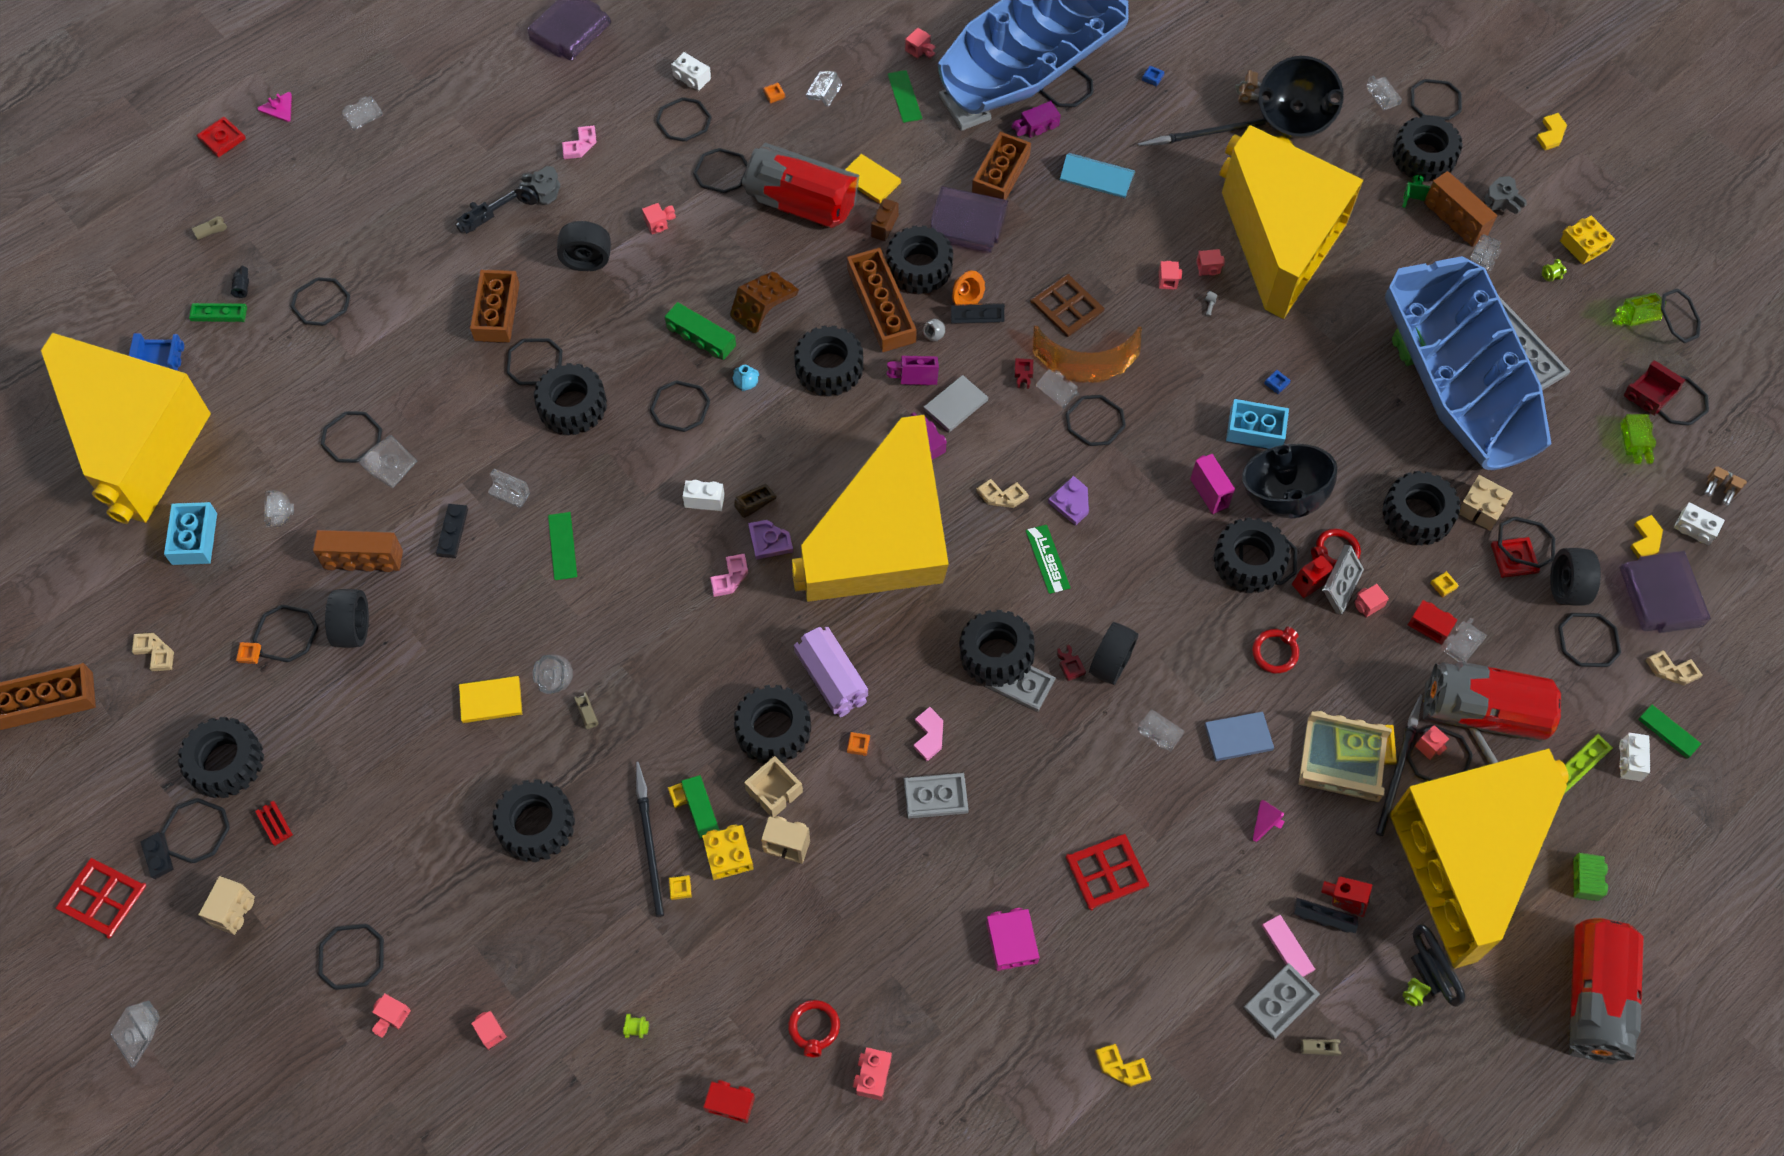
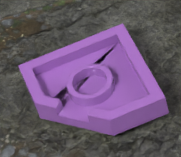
M1073 476L1048 499V503L1076 526L1089 512L1088 488Z
M768 520L748 523L756 560L793 552L788 531L779 529Z

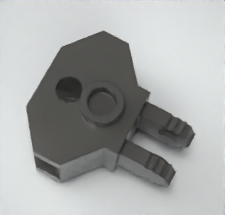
M546 166L538 172L534 171V174L524 173L521 179L523 182H520L519 186L533 190L541 204L548 205L556 200L560 183L554 167Z
M1510 176L1499 177L1489 187L1488 194L1484 197V204L1491 210L1501 209L1505 211L1507 209L1514 214L1519 213L1521 207L1523 208L1527 205V201L1517 194L1519 190L1516 189L1515 179Z

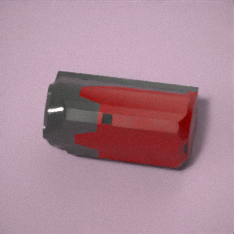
M764 143L759 149L755 148L753 150L742 185L747 195L756 197L757 201L761 204L833 228L846 220L851 209L856 204L859 175Z
M1442 662L1441 664L1436 663L1434 665L1431 676L1425 683L1424 720L1465 728H1475L1481 731L1538 742L1550 738L1556 731L1560 721L1561 692L1554 680L1466 662L1456 664Z
M1592 918L1579 922L1574 928L1569 1026L1570 1056L1608 1064L1635 1059L1637 1039L1641 1033L1644 937L1634 926L1628 923L1603 918Z

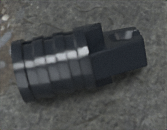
M243 265L234 272L232 278L231 295L236 298H245L248 294V268Z

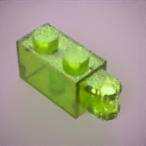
M1655 292L1625 299L1624 305L1616 308L1615 312L1618 316L1613 318V323L1616 325L1628 324L1629 326H1636L1661 320L1663 315L1661 312L1662 297Z
M1626 414L1620 423L1626 455H1633L1635 464L1642 462V455L1645 456L1647 464L1653 463V448L1656 446V439L1653 437V424L1650 422L1649 414Z

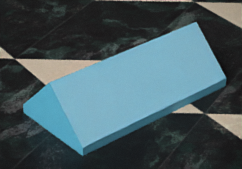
M1069 153L1065 158L1060 181L1126 198L1135 171Z

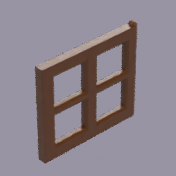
M1066 274L1030 300V303H1033L1067 337L1105 311V308L1080 286L1070 274ZM1066 283L1077 292L1069 300L1063 298L1056 291ZM1050 294H1053L1062 303L1053 311L1042 302ZM1081 299H1084L1094 308L1085 316H1082L1073 307ZM1067 309L1079 319L1069 327L1058 318Z

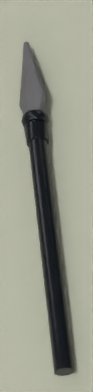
M1264 118L1191 132L1171 133L1169 136H1160L1138 145H1159L1169 142L1172 144L1185 139L1244 129L1250 125L1253 127L1265 125L1266 121Z
M1421 694L1411 712L1408 726L1405 727L1402 747L1376 830V835L1384 836L1409 748L1417 732L1416 727L1422 701Z
M637 761V803L639 804L638 807L642 818L656 917H663L664 910L649 816L647 786Z

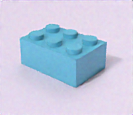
M1234 399L1230 410L1226 441L1267 449L1283 445L1286 437L1289 408Z
M210 502L171 504L164 555L172 565L211 563L217 512Z

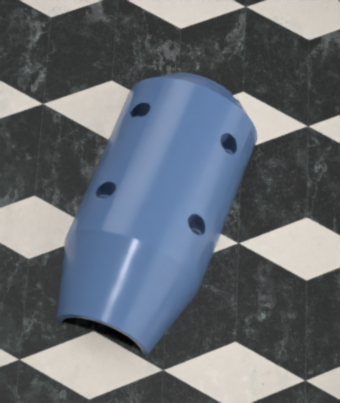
M1001 0L969 22L939 61L938 70L941 81L953 101L971 114L983 113L1031 98L1120 33L1128 22V1Z
M1463 256L1435 261L1431 265H1426L1425 263L1399 268L1386 292L1385 301L1442 424L1486 470H1497L1516 465L1548 448L1551 445L1542 386L1486 269ZM1416 328L1419 330L1427 346L1421 347Z

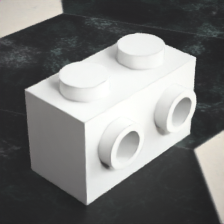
M685 52L671 64L673 76L697 91L711 79L710 67Z
M685 480L683 492L685 508L722 511L724 501L723 484Z
M1689 502L1682 510L1674 528L1709 546L1717 537L1725 520Z
M1628 733L1621 739L1619 744L1621 779L1642 781L1650 774L1649 736Z

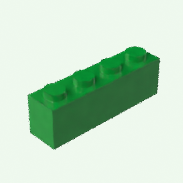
M679 302L665 315L666 327L671 332H676L683 339L695 343L698 348L707 350L715 358L718 357L724 361L736 347L735 335Z

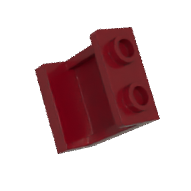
M1654 360L1650 363L1647 371L1634 384L1628 385L1624 397L1655 416L1681 390L1685 379Z

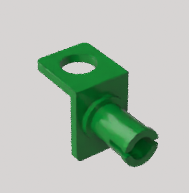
M1418 175L1412 178V183L1408 182L1403 195L1402 207L1405 208L1408 198L1425 201L1430 186L1423 185L1422 176L1418 180Z

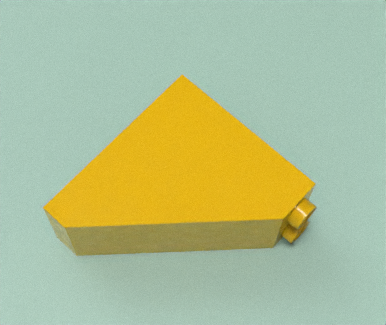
M1250 125L1242 137L1234 134L1226 147L1225 154L1231 156V158L1228 157L1219 173V176L1225 178L1222 195L1263 306L1268 312L1284 319L1347 225L1363 179Z
M52 333L41 349L83 474L94 488L92 495L109 507L106 513L112 519L124 524H128L130 519L147 523L211 413L186 373Z
M925 415L903 417L898 421L801 545V558L792 559L795 592L805 590L807 602L941 584L944 582L949 563Z
M1550 749L1409 786L1390 813V818L1454 969L1478 962L1503 939L1569 780L1566 766L1561 760H1554Z

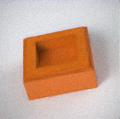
M779 83L763 88L769 103L785 98V93Z
M240 642L236 661L238 663L257 664L261 645L259 643Z
M850 732L847 753L867 756L870 735Z

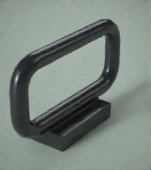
M1424 924L1418 925L1413 931V940L1420 953L1411 957L1425 985L1431 988V996L1442 992L1450 1005L1453 1007L1460 1006L1465 1000L1462 984L1430 928ZM1422 934L1427 939L1431 948L1427 949L1421 937ZM1452 986L1456 992V997H1454L1452 992L1450 991V988Z

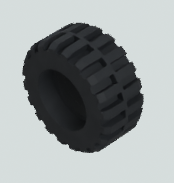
M1422 115L1420 118L1415 117L1411 121L1408 120L1399 129L1393 146L1392 156L1396 166L1399 165V170L1401 172L1404 171L1406 176L1414 177L1418 175V180L1422 176L1423 181H1433L1445 172L1449 171L1451 173L1454 170L1463 147L1462 137L1458 135L1459 131L1457 128H1453V124L1445 122V119H1438L1432 115L1430 117ZM1416 144L1433 146L1439 152L1428 153L1422 151Z
M915 225L909 229L908 227L902 229V232H897L890 239L886 249V262L896 284H898V288L906 289L909 293H930L933 289L941 288V284L944 285L948 281L953 267V248L950 245L949 239L945 238L942 232L938 233L937 229L932 227L930 229L924 225L922 227ZM913 254H925L934 261L927 265L917 266L910 264L905 259Z
M827 325L821 326L819 329L816 327L811 329L810 333L806 332L803 338H800L794 351L796 376L800 379L802 386H806L810 392L815 391L817 395L826 394V396H832V394H836L837 396L842 394L843 391L848 392L851 390V386H856L858 379H861L863 374V348L859 339L855 338L852 332L848 333L847 329L842 327L839 329L833 325L831 327H827ZM828 353L839 355L845 360L841 365L834 368H823L813 362L818 356Z
M566 363L564 366L560 364L555 369H549L546 375L543 374L539 378L540 382L536 383L534 391V402L541 421L548 429H553V432L556 433L563 432V435H570V433L576 435L580 434L579 432L589 431L591 426L595 427L598 424V420H602L607 408L606 394L599 375L587 366L583 368L582 364L573 365L572 363ZM570 391L586 394L585 399L581 403L572 407H562L555 404L558 397Z
M1414 471L1413 474L1409 472L1404 474L1403 477H1399L1392 484L1383 502L1382 514L1385 515L1383 519L1386 524H1389V530L1392 533L1395 532L1399 539L1403 538L1410 544L1415 542L1416 545H1423V543L1431 545L1434 542L1443 540L1451 531L1460 513V499L1456 496L1457 492L1454 487L1451 488L1450 483L1447 480H1442L1441 476L1431 475V472L1421 473V471ZM1420 499L1426 501L1433 507L1436 516L1425 518L1414 514L1408 508L1406 500Z
M1252 517L1245 518L1244 521L1238 519L1234 521V524L1230 523L1219 536L1213 556L1215 569L1217 572L1220 571V578L1222 580L1226 579V584L1230 587L1233 585L1236 587V590L1241 591L1243 589L1246 590V593H1253V590H1256L1257 593L1264 592L1265 588L1269 590L1273 588L1274 584H1278L1290 560V545L1286 543L1288 539L1284 534H1280L1281 530L1278 527L1274 528L1272 526L1273 523L1269 521L1267 523L1263 522L1260 518L1252 520ZM1241 545L1258 547L1266 554L1269 562L1258 566L1249 565L1239 559L1235 549Z
M989 610L985 611L983 615L981 613L977 614L974 620L970 619L966 623L967 627H963L959 639L960 658L964 670L967 671L971 678L975 677L976 682L980 684L985 682L986 686L991 687L993 684L1003 687V684L1008 683V685L1015 683L1016 679L1018 681L1024 677V673L1027 674L1030 671L1035 654L1033 631L1030 630L1029 624L1023 622V618L1019 615L1015 617L1014 613L1010 611L1005 613L1002 610H996L997 612ZM993 639H1003L1015 646L1011 653L1003 657H990L979 650L985 642Z
M764 685V689L760 690L757 687L753 689V694L747 693L744 696V702L740 701L737 705L738 710L734 714L736 739L740 744L741 750L747 752L748 757L752 760L756 757L758 763L764 764L765 761H769L775 756L783 764L787 762L789 757L792 760L796 758L797 751L802 752L805 749V743L809 742L811 732L810 712L806 702L802 701V697L798 693L793 694V689L788 687L782 689V685H775V687ZM768 712L783 713L792 722L791 727L785 734L775 738H768L758 734L754 730V723L761 715Z
M219 717V720H216V718L208 719L207 723L201 722L198 724V728L195 730L191 729L188 732V738L183 739L181 743L183 748H179L178 751L180 772L193 788L203 795H208L211 798H217L218 795L221 798H228L229 794L232 793L235 796L240 793L239 790L243 788L246 790L250 787L249 783L251 781L255 782L258 777L257 771L261 772L263 765L260 763L264 761L262 744L245 723H240L238 719L230 718L229 720L227 717ZM225 744L237 745V754L227 767L218 771L205 770L206 760L214 749Z
M529 779L524 780L522 785L518 786L517 783L512 785V790L509 792L505 790L502 793L503 799L497 800L495 804L497 810L494 809L492 814L494 819L492 821L493 829L504 850L508 851L512 857H519L521 861L525 862L528 861V858H531L532 862H539V858L548 860L551 858L550 855L552 853L557 855L561 852L560 847L562 845L566 847L569 843L568 836L572 837L574 832L572 828L575 825L574 813L568 798L558 786L554 787L549 781H545L543 784L541 779H534L532 783H530ZM534 806H543L551 810L552 820L544 831L536 835H522L516 831V821L519 815L526 809Z

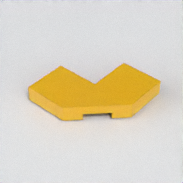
M1556 113L1543 118L1542 122L1548 131L1538 134L1536 137L1544 150L1559 146L1567 127L1560 114Z
M1652 515L1634 524L1644 539L1633 543L1630 548L1641 562L1657 555L1660 549L1663 529Z
M1116 1044L1095 1050L1102 1073L1129 1087L1151 1080L1144 1058L1123 1064Z

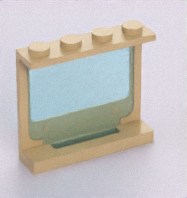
M1312 711L1307 719L1298 785L1379 802L1384 796L1385 788L1381 786L1387 738L1392 728H1387L1383 724H1369L1363 720L1346 719V717L1341 715L1331 716L1322 711Z

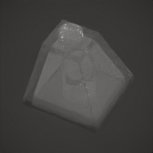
M389 435L371 448L359 461L372 476L391 488H394L417 462L392 435Z
M149 1000L126 1007L110 1034L131 1068L137 1065L150 1044L160 1018L157 1010Z

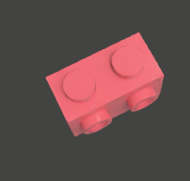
M866 1047L865 1054L861 1053L858 1066L862 1067L860 1075L856 1074L853 1088H857L856 1095L882 1101L892 1053Z

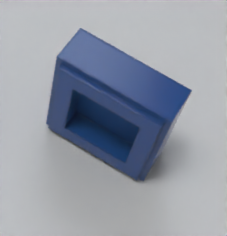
M1149 66L1142 77V81L1157 87L1165 72Z
M1276 370L1265 380L1264 384L1279 394L1290 384L1291 380Z

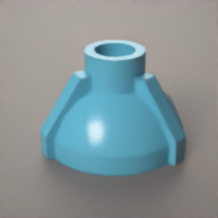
M742 365L734 370L733 382L742 391L752 389L758 383L759 372L748 365Z

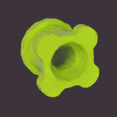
M1556 259L1554 264L1543 266L1542 276L1549 282L1555 278L1560 280L1567 270L1561 264L1560 259Z
M1412 978L1408 982L1409 988L1402 994L1405 998L1404 1001L1413 1007L1422 1006V1000L1431 991V988L1421 983L1418 979Z
M627 1014L623 1030L625 1038H629L630 1035L643 1038L644 1034L647 1035L649 1021H646L644 1016L642 1018H632L631 1014Z

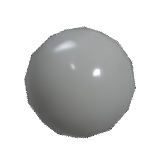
M930 319L924 324L923 334L929 341H938L945 334V326L938 319Z

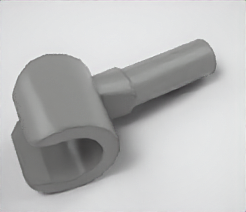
M1211 291L1208 292L1205 301L1209 302L1206 314L1208 317L1211 316L1212 308L1217 298V294Z

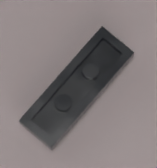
M1004 303L951 304V323L1005 322Z
M448 503L436 550L437 557L456 559L468 513L467 505Z
M1300 898L1295 900L1294 914L1298 917L1317 921L1324 926L1330 925L1346 933H1356L1358 928L1357 916Z

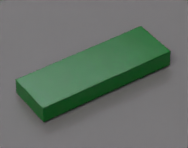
M192 303L189 319L194 322H245L247 306L246 304Z
M1651 705L1638 719L1687 759L1702 744L1654 705Z
M701 775L682 780L681 786L699 839H703L702 836L706 835L709 831H720Z

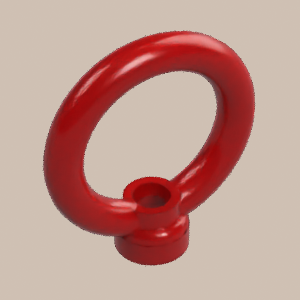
M1341 529L1324 531L1317 538L1316 547L1311 549L1313 560L1322 555L1333 567L1337 560L1329 557L1327 548L1323 546L1325 540L1329 537L1339 536L1346 539L1351 544L1358 559L1361 554V548L1357 539L1349 532Z
M1287 626L1284 630L1270 629L1259 634L1252 647L1255 662L1263 670L1275 674L1284 673L1292 669L1299 659V647L1296 639L1299 637L1298 633L1293 628ZM1270 637H1279L1285 644L1290 645L1291 657L1289 661L1280 666L1268 664L1260 653V647L1264 640Z
M819 1000L806 1001L792 1012L788 1025L789 1033L792 1040L804 1049L806 1057H820L822 1049L831 1045L836 1039L840 1029V1020L835 1009L828 1003ZM820 1009L830 1017L831 1030L821 1041H806L798 1033V1019L807 1010Z

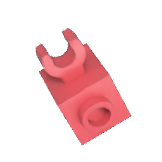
M917 28L905 39V51L916 58H919L923 53L927 57L932 58L935 55V52H933L935 46L930 44L931 35Z
M656 203L642 209L644 221L652 235L668 229L667 219L672 220L676 218L673 206H668L662 210L659 204Z
M384 993L383 997L379 998L373 1007L372 1013L380 1020L375 1024L372 1032L383 1038L389 1025L399 1029L411 1010L405 1004Z

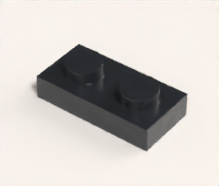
M157 832L140 841L151 878L157 879L174 870L162 833Z

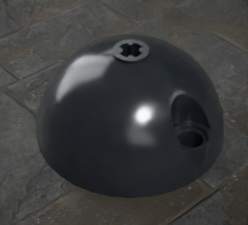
M1293 56L1278 62L1266 73L1260 85L1257 103L1260 106L1265 121L1276 132L1290 138H1309L1322 133L1336 120L1343 105L1344 91L1338 74L1326 62L1311 56ZM1266 95L1269 100H1264L1262 96ZM1331 98H1336L1339 102H1332Z
M1285 444L1267 449L1253 457L1246 464L1242 479L1248 496L1265 513L1281 518H1300L1318 510L1331 496L1337 480V463L1330 453L1319 447L1307 444Z

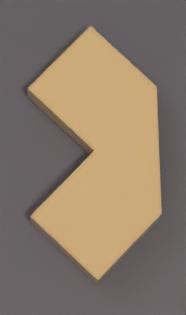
M992 479L976 488V492L987 505L1014 508L1029 497L1028 493L1018 482L1003 492Z
M154 633L134 634L132 653L134 655L151 654V671L172 670L174 652Z
M1664 650L1645 660L1656 677L1681 685H1686L1703 676L1692 659L1674 666Z

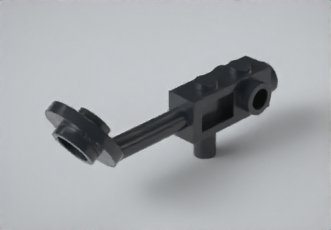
M518 186L514 191L489 206L486 202L479 206L472 202L469 205L472 210L457 219L458 223L455 225L460 233L465 232L468 234L494 218L493 211L514 198L527 205H535L538 201V196L530 188Z

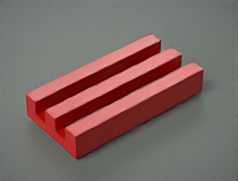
M275 801L270 802L268 806H263L262 810L258 809L255 811L274 846L293 836ZM274 809L286 831L285 835L282 834L270 811ZM265 813L278 834V839L275 838L263 816Z

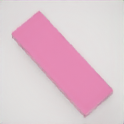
M1281 915L1262 925L1263 930L1286 965L1289 963L1303 977L1315 971L1314 966Z

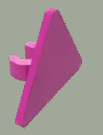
M291 92L281 96L276 94L277 98L273 100L268 98V103L258 107L259 112L290 122L292 94Z
M1261 800L1253 836V841L1255 842L1261 839L1273 826L1281 829L1285 822L1281 820L1284 813L1264 800Z

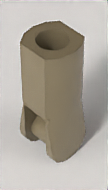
M217 216L206 223L192 228L197 240H200L214 233L224 231L227 226L223 223V218Z
M586 692L578 698L575 696L574 699L585 728L591 729L596 727L598 720ZM588 703V705L580 707V705Z
M1301 1039V1054L1340 1056L1341 1051H1339L1338 1044L1341 1042L1337 1039ZM1325 1045H1330V1050H1325Z

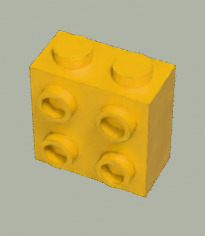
M1589 216L1586 219H1580L1574 226L1565 228L1560 242L1584 265L1609 250L1615 238L1598 221Z
M730 825L725 830H712L702 836L713 880L754 870L743 825Z

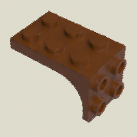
M769 272L738 287L730 316L751 332L757 333L766 314L774 306L797 296L799 289L791 282L780 277L778 273Z

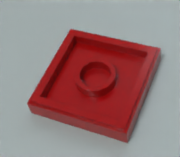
M222 117L196 135L218 158L246 139L245 135L225 117Z
M1529 537L1502 540V546L1514 558L1538 564ZM1498 541L1491 543L1501 578L1540 572V568L1511 561L1499 548Z

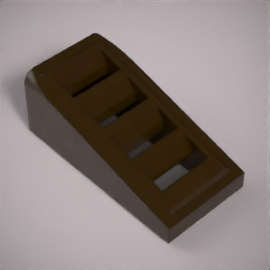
M763 484L736 496L734 507L745 518L776 499L777 496L767 484Z

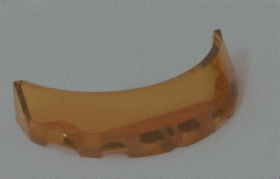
M1034 326L1032 336L1033 353L1036 358L1038 357L1048 367L1049 371L1065 376L1067 380L1081 383L1102 382L1109 380L1110 377L1117 374L1121 375L1138 358L1141 349L1142 327H1138L1127 341L1113 349L1086 353L1073 351L1054 343L1038 326Z

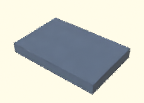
M1263 712L1205 723L1215 761L1274 750Z

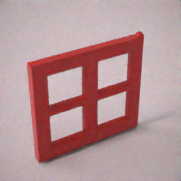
M1126 834L1066 855L1068 864L1090 910L1149 887V883ZM1121 845L1128 861L1110 867L1103 851ZM1095 855L1101 871L1084 877L1077 861ZM1131 866L1138 882L1119 888L1113 872ZM1105 876L1112 892L1093 898L1087 882Z
M90 858L56 909L107 935V938H111L146 888V883H140ZM94 869L110 877L99 893L84 885ZM118 881L134 889L123 905L108 898V895ZM80 890L95 897V900L85 914L69 906ZM103 902L119 910L109 926L93 918Z

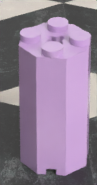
M817 627L801 637V644L799 645L797 642L794 645L795 653L832 712L843 717L851 709L859 708L866 704L867 700L865 698L868 696V688L829 627H825V630Z

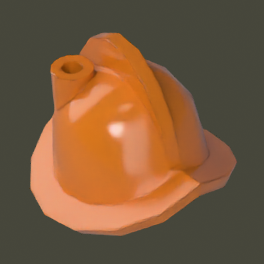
M970 270L956 279L952 294L954 304H978L983 298L985 282L977 271Z

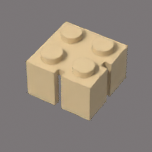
M1478 475L1460 506L1459 514L1472 521L1477 511L1481 510L1482 512L1475 523L1491 531L1513 492Z
M775 756L744 782L745 789L757 803L760 802L761 807L773 818L787 807L786 801L790 804L803 793L802 783Z
M769 816L761 839L763 852L781 857L784 848H788L785 859L803 864L810 843L809 828L800 822L790 823L783 817L775 816L773 818Z
M219 876L199 916L212 927L235 935L244 923V913L246 914L252 908L255 896L242 884Z

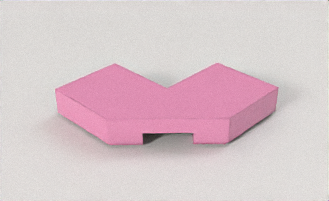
M595 126L578 127V141L562 142L564 159L581 158L596 143Z
M745 554L726 557L729 574L710 577L714 597L732 594L746 577L748 568Z
M931 707L915 719V722L927 734L915 743L913 748L926 761L942 749L943 720Z

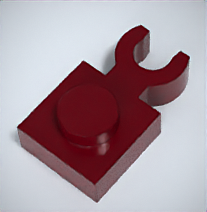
M1015 358V377L1018 378L1017 388H1020V383L1022 382L1027 384V389L1030 388V378H1033V359Z
M1070 645L1066 646L1068 652L1066 654L1062 653L1060 648L1057 649L1058 658L1063 660L1059 665L1067 681L1086 674L1079 656L1072 657Z

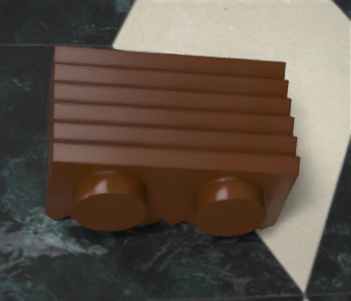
M885 198L882 199L880 207H878L875 217H873L871 222V237L882 241L887 240L899 216V204Z

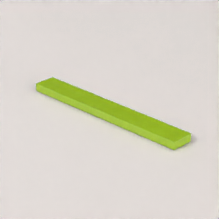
M1599 734L1591 739L1565 764L1569 776L1565 793L1613 749Z

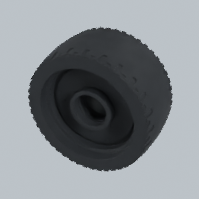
M575 221L561 228L557 240V256L562 264L576 271H596L607 265L610 257L611 240L606 229L589 221Z
M1562 548L1556 553L1550 573L1551 591L1556 602L1564 605L1583 606L1589 605L1594 601L1600 587L1601 568L1599 559L1593 550Z
M356 589L333 590L329 594L325 609V629L330 645L339 648L363 646L366 641L369 624L368 602L364 591Z
M1113 622L1097 649L1089 673L1104 682L1115 685L1131 657L1139 634L1122 624Z

